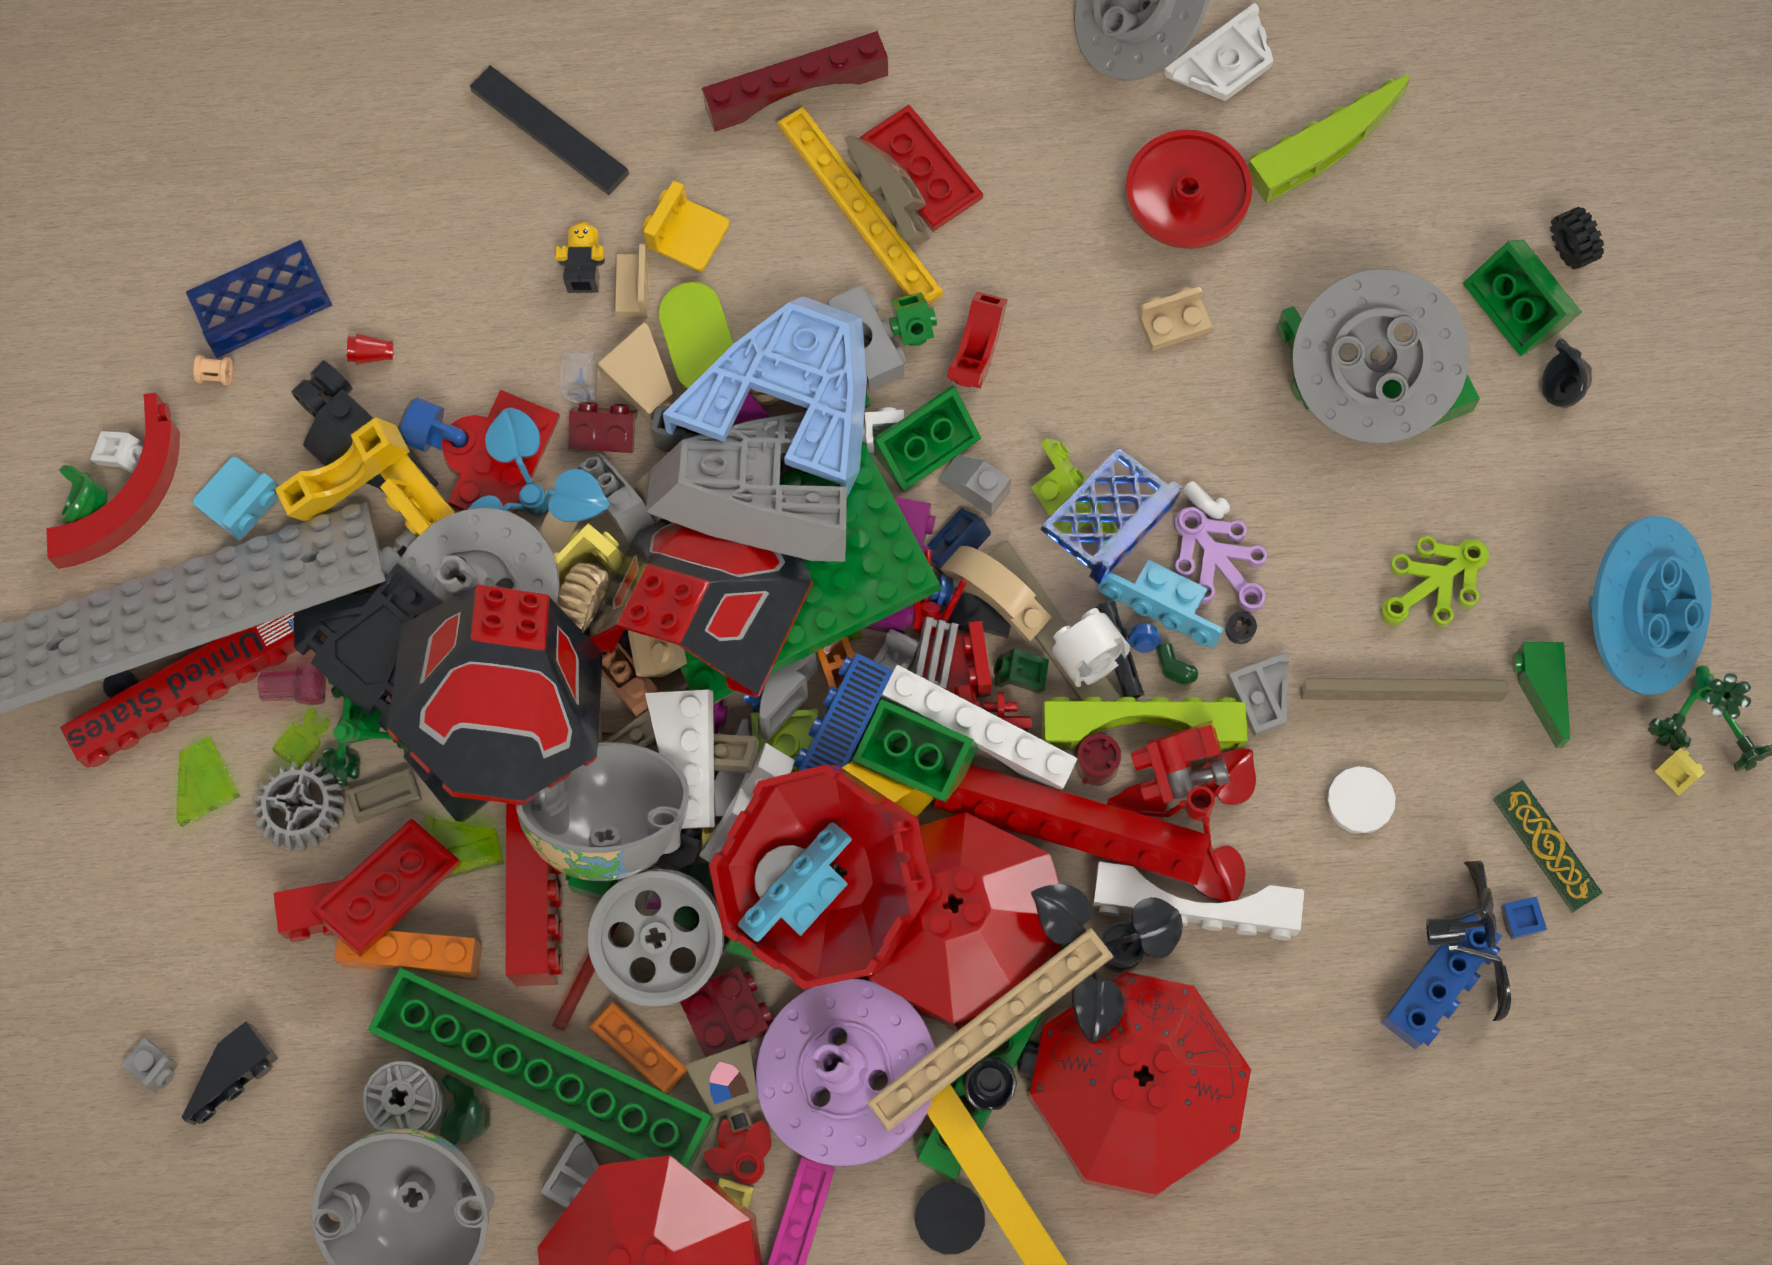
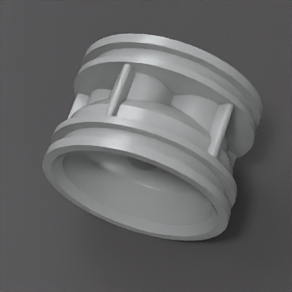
M651 869L621 880L604 894L590 920L588 949L596 973L612 992L635 1004L665 1006L688 998L708 981L722 955L725 935L722 931L717 902L702 883L679 871ZM652 890L659 895L661 908L655 915L646 916L639 912L636 902L642 891ZM682 906L693 907L699 914V924L691 931H682L674 923L675 912ZM617 922H626L633 928L634 939L626 947L617 946L611 940L610 930ZM652 928H657L659 933L665 932L666 939L661 941L662 946L656 947L654 941H648L647 935L652 934ZM686 947L695 954L696 964L690 971L680 972L672 966L670 961L671 954L677 948ZM646 957L654 963L656 973L653 979L639 981L633 976L631 965L635 959Z

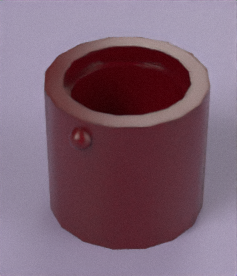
M1093 734L1081 742L1076 756L1078 758L1076 770L1084 784L1102 786L1115 778L1121 762V749L1112 737L1105 734Z

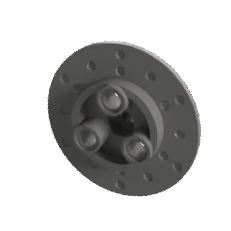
M1077 0L1075 29L1079 46L1092 67L1110 78L1122 81H1135L1150 77L1168 67L1185 51L1202 24L1209 0Z
M1372 269L1354 273L1340 279L1325 289L1304 314L1297 329L1293 347L1294 376L1301 396L1309 409L1322 423L1335 432L1354 440L1369 443H1389L1408 439L1437 423L1458 398L1465 383L1469 366L1467 332L1462 318L1453 303L1440 289L1427 280L1408 272L1393 269ZM1400 323H1408L1412 327V335L1404 341L1396 339L1393 334L1395 327ZM1345 343H1353L1358 348L1357 355L1351 360H1344L1339 356V348ZM1376 346H1380L1382 350L1388 349L1389 351L1387 357L1382 361L1370 358V353ZM1394 379L1401 384L1400 392L1392 397L1386 396L1382 392L1383 384L1388 380Z
M469 509L442 518L432 524L412 542L399 562L444 602L478 584L508 589L514 587L515 590L548 594L556 604L558 601L559 571L554 553L548 542L525 519L499 509Z

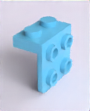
M232 457L194 497L193 504L240 542L278 500L279 497L275 490L278 486L264 472L260 475L238 457Z

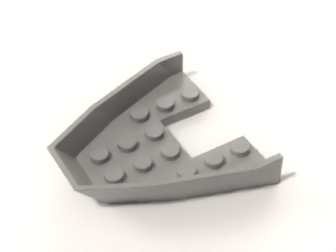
M807 411L734 425L731 427L725 442L703 434L681 440L650 469L646 513L713 537L810 561L845 562L847 487L780 485L781 453L788 452Z

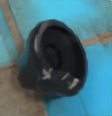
M1560 338L1555 344L1559 354L1548 362L1544 370L1542 391L1547 402L1556 407L1568 408L1574 406L1585 397L1592 382V367L1581 358L1582 353L1580 350L1571 347L1564 339Z

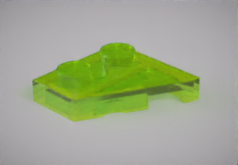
M211 737L179 752L176 820L180 826L183 827L240 797Z

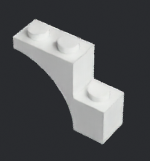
M767 743L763 746L756 756L751 773L745 774L727 811L702 847L699 854L701 858L711 862L715 853L721 851L729 837L727 833L739 813L745 811L754 795L752 791L758 781L791 773L794 759Z

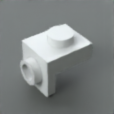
M886 407L879 409L878 412H865L866 424H863L862 440L864 443H867L869 453H874L873 436L880 435L904 418V410Z

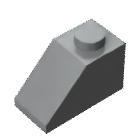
M957 455L941 475L939 482L991 517L1010 493L1011 478L984 460Z

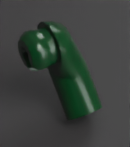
M1171 643L1156 647L1162 673L1167 679L1182 685L1194 683L1197 680V668L1176 660Z

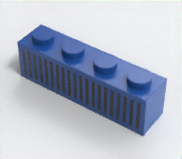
M854 653L852 658L845 657L838 671V674L843 676L837 689L831 686L823 702V705L828 708L822 719L815 718L808 735L813 737L807 750L801 747L793 766L798 768L797 771L822 765H838L842 768L848 764L893 673L892 670L858 653Z

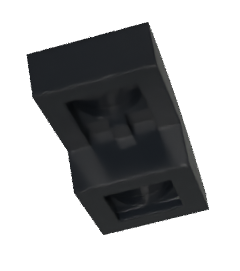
M961 594L949 617L948 623H956L959 630L968 632L969 622L982 621L985 633L1008 638L1011 625L998 611L978 596Z

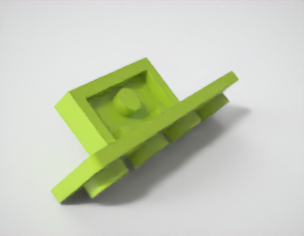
M1047 438L1042 440L1040 444L1052 461L1055 469L1031 488L1063 540L1070 541L1091 525L1105 548L1118 550L1123 546L1118 538L1120 532L1114 523L1110 520L1107 521L1101 511L1103 510L1101 501L1094 494H1090L1085 486L1087 480L1084 474L1070 462L1068 458L1070 457V452L1061 441Z

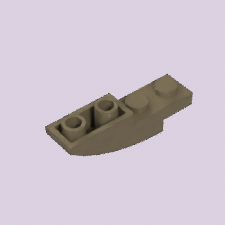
M849 135L846 137L845 140L849 147L847 150L849 158L858 166L861 172L860 181L863 187L869 193L883 196L884 205L894 215L898 223L896 230L899 236L906 242L918 245L930 239L917 213L918 210L927 204L910 176L893 158L877 146Z

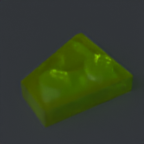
M432 816L423 817L426 831L460 860V866L446 879L504 864L498 832L495 828L473 827L464 822L454 821L452 823L437 820Z

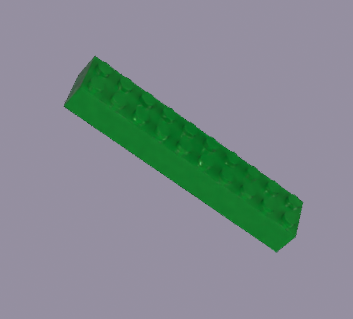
M401 967L367 1030L374 1036L631 1160L671 1155L691 1171L715 1121L711 1115Z

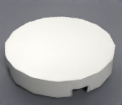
M1358 766L1344 770L1335 777L1327 793V804L1331 818L1339 827L1350 833L1369 834L1378 831L1387 824L1395 810L1396 797L1391 783L1383 774L1372 768Z

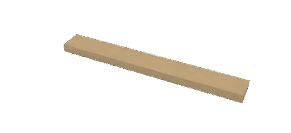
M1090 928L866 1103L887 1132L891 1131L1114 956L1095 931Z

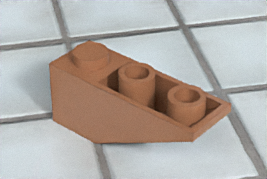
M617 643L612 654L601 651L603 653L602 678L630 715L636 719L648 710L645 693H657L660 691L648 677L636 675L633 659Z

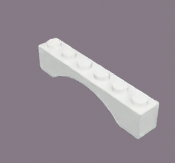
M896 665L893 669V673L878 701L880 703L881 699L974 739L979 749L997 758L1024 779L1049 788L1062 790L1078 759L899 665Z
M1099 862L1097 866L1092 909H1098L1099 914L1104 916L1118 917L1120 913L1131 914L1134 906L1139 901L1156 897L1165 900L1179 910L1183 926H1187L1188 922L1200 923L1203 929L1221 931L1222 927L1236 928V933L1242 935H1256L1257 931L1270 933L1271 938L1278 940H1290L1291 936L1296 937L1301 930L1304 900L1303 889L1269 885L1258 893L1240 900L1223 903H1199L1178 898L1159 889L1146 880L1133 866Z

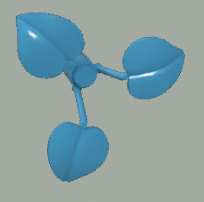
M514 408L504 409L490 425L485 439L487 451L499 462L507 463L516 459L526 485L520 491L519 504L507 503L502 506L497 497L489 495L476 500L469 509L491 508L510 512L508 511L510 509L519 510L520 512L527 509L529 513L537 516L543 515L549 510L560 521L578 522L593 518L610 508V503L597 480L587 471L571 469L562 473L556 479L555 490L549 489L547 493L540 485L533 482L522 461V457L536 454L540 446V433L532 419L524 412Z

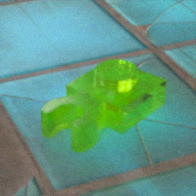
M313 708L308 710L304 716L302 727L293 722L272 747L273 753L290 764L292 761L297 763L301 770L305 761L308 762L321 746L320 739L316 736L323 735L329 730L331 725L330 719L326 717L321 724L315 725L312 721L317 716L316 710Z

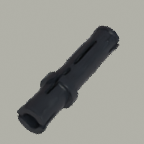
M1107 601L1095 606L1100 613H1105L1127 641L1128 632L1122 626L1116 602ZM1129 651L1125 658L1120 654L1115 659L1118 664L1115 672L1123 697L1137 699L1144 695V691L1139 681L1132 654Z

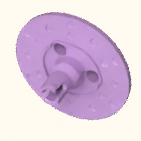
M850 979L813 987L795 997L781 1010L764 1036L757 1059L756 1086L758 1098L765 1118L773 1131L788 1147L798 1154L815 1162L831 1166L846 1167L867 1164L895 1151L918 1129L930 1108L933 1098L888 1132L866 1102L882 1091L875 1089L877 1077L887 1074V1087L935 1049L926 1023L916 1009L903 997L874 982ZM842 1032H847V1042L836 1046V1037ZM842 1059L844 1063L838 1062L837 1064V1060ZM829 1090L830 1101L825 1106L820 1107L818 1105L819 1095L823 1091Z

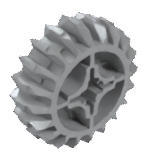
M292 761L290 771H287L283 765H279L278 771L280 774L275 777L272 773H267V778L271 782L268 785L264 783L258 784V788L264 792L263 795L253 796V801L260 805L252 809V814L255 817H260L255 822V825L258 829H264L262 836L266 840L272 839V844L277 848L284 844V848L291 852L297 844L298 849L303 852L306 851L308 842L314 848H319L318 838L320 836L330 840L331 836L327 830L330 827L334 830L339 829V824L334 821V818L344 817V812L337 808L345 804V799L338 795L342 791V787L338 783L333 784L335 778L331 773L322 776L325 770L320 765L313 769V765L305 761L302 768H300L296 761ZM311 784L321 788L323 805L311 800L312 792L309 790ZM294 785L288 794L281 795L287 788ZM301 801L306 805L303 807H298L296 811H294L291 808L294 806H300ZM275 808L286 813L285 821L288 823L286 830L278 827L274 815ZM317 818L311 825L304 828L305 823L309 819Z

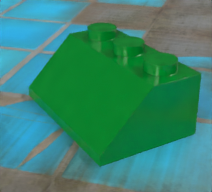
M1524 239L1507 241L1463 282L1467 290L1520 356L1525 355L1558 334L1582 313Z
M881 699L852 761L946 803L964 779L978 746L974 739Z

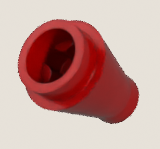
M357 333L356 336H348L347 362H355V365L393 360V341H386Z

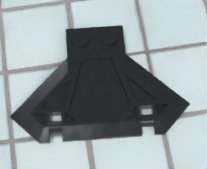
M398 563L386 576V581L382 582L374 592L338 597L294 612V648L302 655H305L310 649L315 652L316 655L311 664L367 715H371L376 709L381 712L382 716L377 724L385 731L388 729L391 703L386 698L393 691L401 625L444 603L441 598L408 569ZM323 634L328 636L325 642L320 640Z

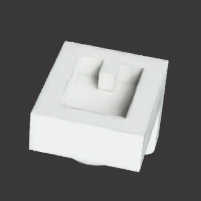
M101 431L90 460L99 466L122 467L133 474L140 459L144 443L129 433Z

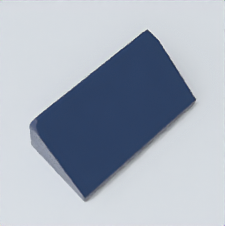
M961 508L927 545L932 551L931 565L941 574L945 575L940 568L960 546L978 549L991 534L985 521Z

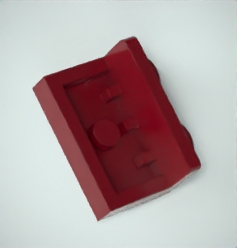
M579 402L578 406H574L569 411L568 449L633 453L635 419L638 417V410H630V405L611 404L610 408H598V403Z

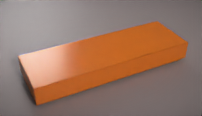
M613 1001L589 1026L593 1032L649 1083L667 1095L688 1073L683 1064Z

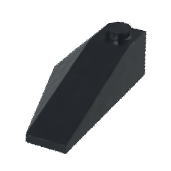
M341 389L318 411L303 446L320 463L327 466L338 460L349 450L352 445L351 434L374 418ZM407 453L430 483L436 487L438 482ZM380 473L366 482L384 493L380 486L386 480Z

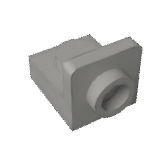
M143 1038L121 1066L140 1080L143 1086L156 1092L159 1088L162 1089L170 1083L175 1075L174 1069L179 1064L148 1039Z

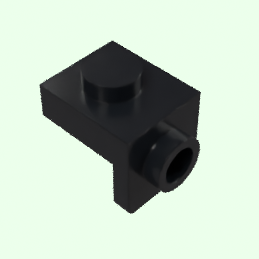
M691 828L681 829L680 847L672 853L661 855L655 866L689 875L702 847V840L697 839L699 832Z

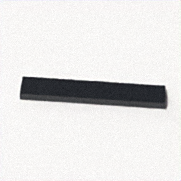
M491 65L470 85L471 92L607 195H610L629 175V171L624 165Z

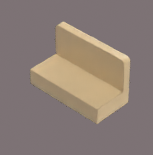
M639 244V254H617L616 317H648L649 255L646 244Z

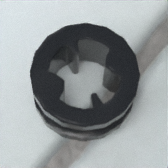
M1236 612L1229 618L1226 624V636L1235 644H1246L1254 637L1257 623L1251 614ZM1237 621H1242V625L1246 623L1249 626L1245 635H1241L1240 630L1238 633L1235 632L1234 628Z

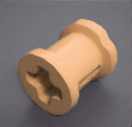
M197 355L193 368L195 382L202 384L204 381L221 382L224 386H229L233 376V361L230 357H224L223 360L206 359L204 355Z

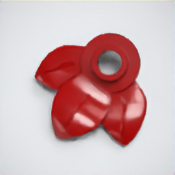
M722 1120L718 1131L719 1147L712 1148L704 1153L708 1166L719 1175H732L735 1181L743 1185H751L758 1182L765 1170L763 1159L770 1151L772 1144L768 1126L763 1120H759L748 1131L745 1129L733 1133L729 1120ZM745 1161H751L754 1164V1169L749 1174L741 1171V1165Z

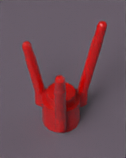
M927 549L925 557L931 566L932 551ZM961 579L943 614L938 604L929 602V596L914 603L912 626L914 630L921 634L925 617L943 620L948 623L949 617L967 584V580ZM931 628L930 636H935L936 628Z

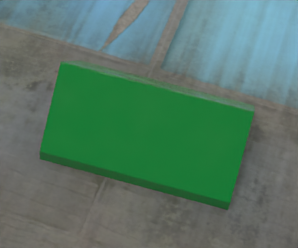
M952 385L873 439L874 456L897 486L904 492L982 438L956 387Z

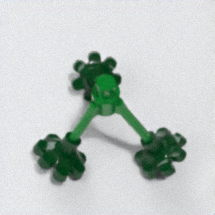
M1704 665L1696 668L1695 686L1692 687L1680 711L1674 713L1672 718L1667 717L1664 721L1654 718L1649 723V733L1659 736L1656 743L1662 746H1667L1670 743V748L1674 752L1682 747L1688 748L1691 738L1686 735L1687 732L1682 726L1686 721L1685 716L1694 701L1699 699L1706 701L1709 705L1714 704L1711 710L1712 713L1717 717L1723 715L1737 737L1738 741L1736 743L1743 753L1740 759L1733 764L1736 772L1746 768V771H1749L1756 767V761H1762L1772 756V744L1755 746L1749 736H1744L1734 720L1740 716L1739 706L1747 708L1751 704V698L1744 695V693L1750 691V684L1746 681L1736 683L1737 676L1732 673L1726 674L1722 682L1720 679L1714 678L1710 674L1709 668Z
M328 679V683L334 686L331 689L332 695L335 698L344 697L342 718L333 730V735L338 740V749L335 751L331 747L326 748L323 752L324 758L318 759L316 767L318 765L322 766L325 770L322 776L331 773L336 779V784L338 783L341 787L347 786V777L357 779L360 775V770L357 767L360 765V758L357 754L349 755V747L346 745L348 742H355L359 737L392 740L394 743H397L398 748L404 749V755L410 749L400 740L395 741L388 732L361 730L358 724L351 722L350 709L352 700Z

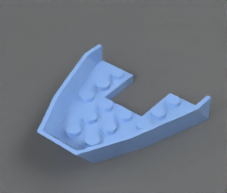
M800 297L788 302L735 342L663 413L666 433L673 434L678 425L725 442L750 388L808 409L784 458L785 465L838 483L840 487H847L848 497L860 471L867 385L862 317L806 297Z

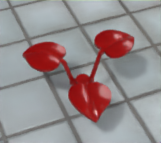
M1252 749L1230 750L1209 759L1202 768L1211 767L1210 761L1212 759L1223 756L1230 783L1217 785L1215 780L1194 787L1189 791L1187 801L1181 800L1178 805L1169 811H1165L1167 803H1164L1163 799L1144 801L1140 784L1130 786L1118 795L1108 799L1107 805L1164 821V818H1169L1185 809L1191 819L1202 821L1204 833L1210 834L1209 817L1212 814L1216 796L1225 805H1238L1246 802L1254 793L1256 773ZM1210 838L1207 849L1208 854H1206L1198 884L1192 885L1206 897L1222 902L1236 901L1241 895L1245 884L1246 871L1244 861L1238 851L1228 845L1221 846L1213 851Z

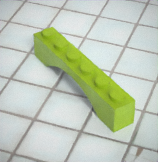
M1053 697L1049 701H1044L1041 709V735L1043 741L1059 749H1076L1086 737L1122 725H1160L1180 731L1213 720L1221 750L1242 749L1248 741L1246 702H1236L1235 698L1230 697L1216 699V702H1203L1202 698L1198 697L1185 698L1182 702H1169V699L1165 697L1151 698L1149 702H1136V699L1133 697L1117 698L1116 702L1103 701L1100 697H1087L1082 701H1069L1067 697Z

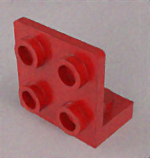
M982 621L969 622L968 633L956 634L947 687L945 689L955 694L954 687L971 684L976 698L991 696L992 683ZM943 636L935 681H938L946 636ZM934 637L929 638L922 674L923 678H927Z

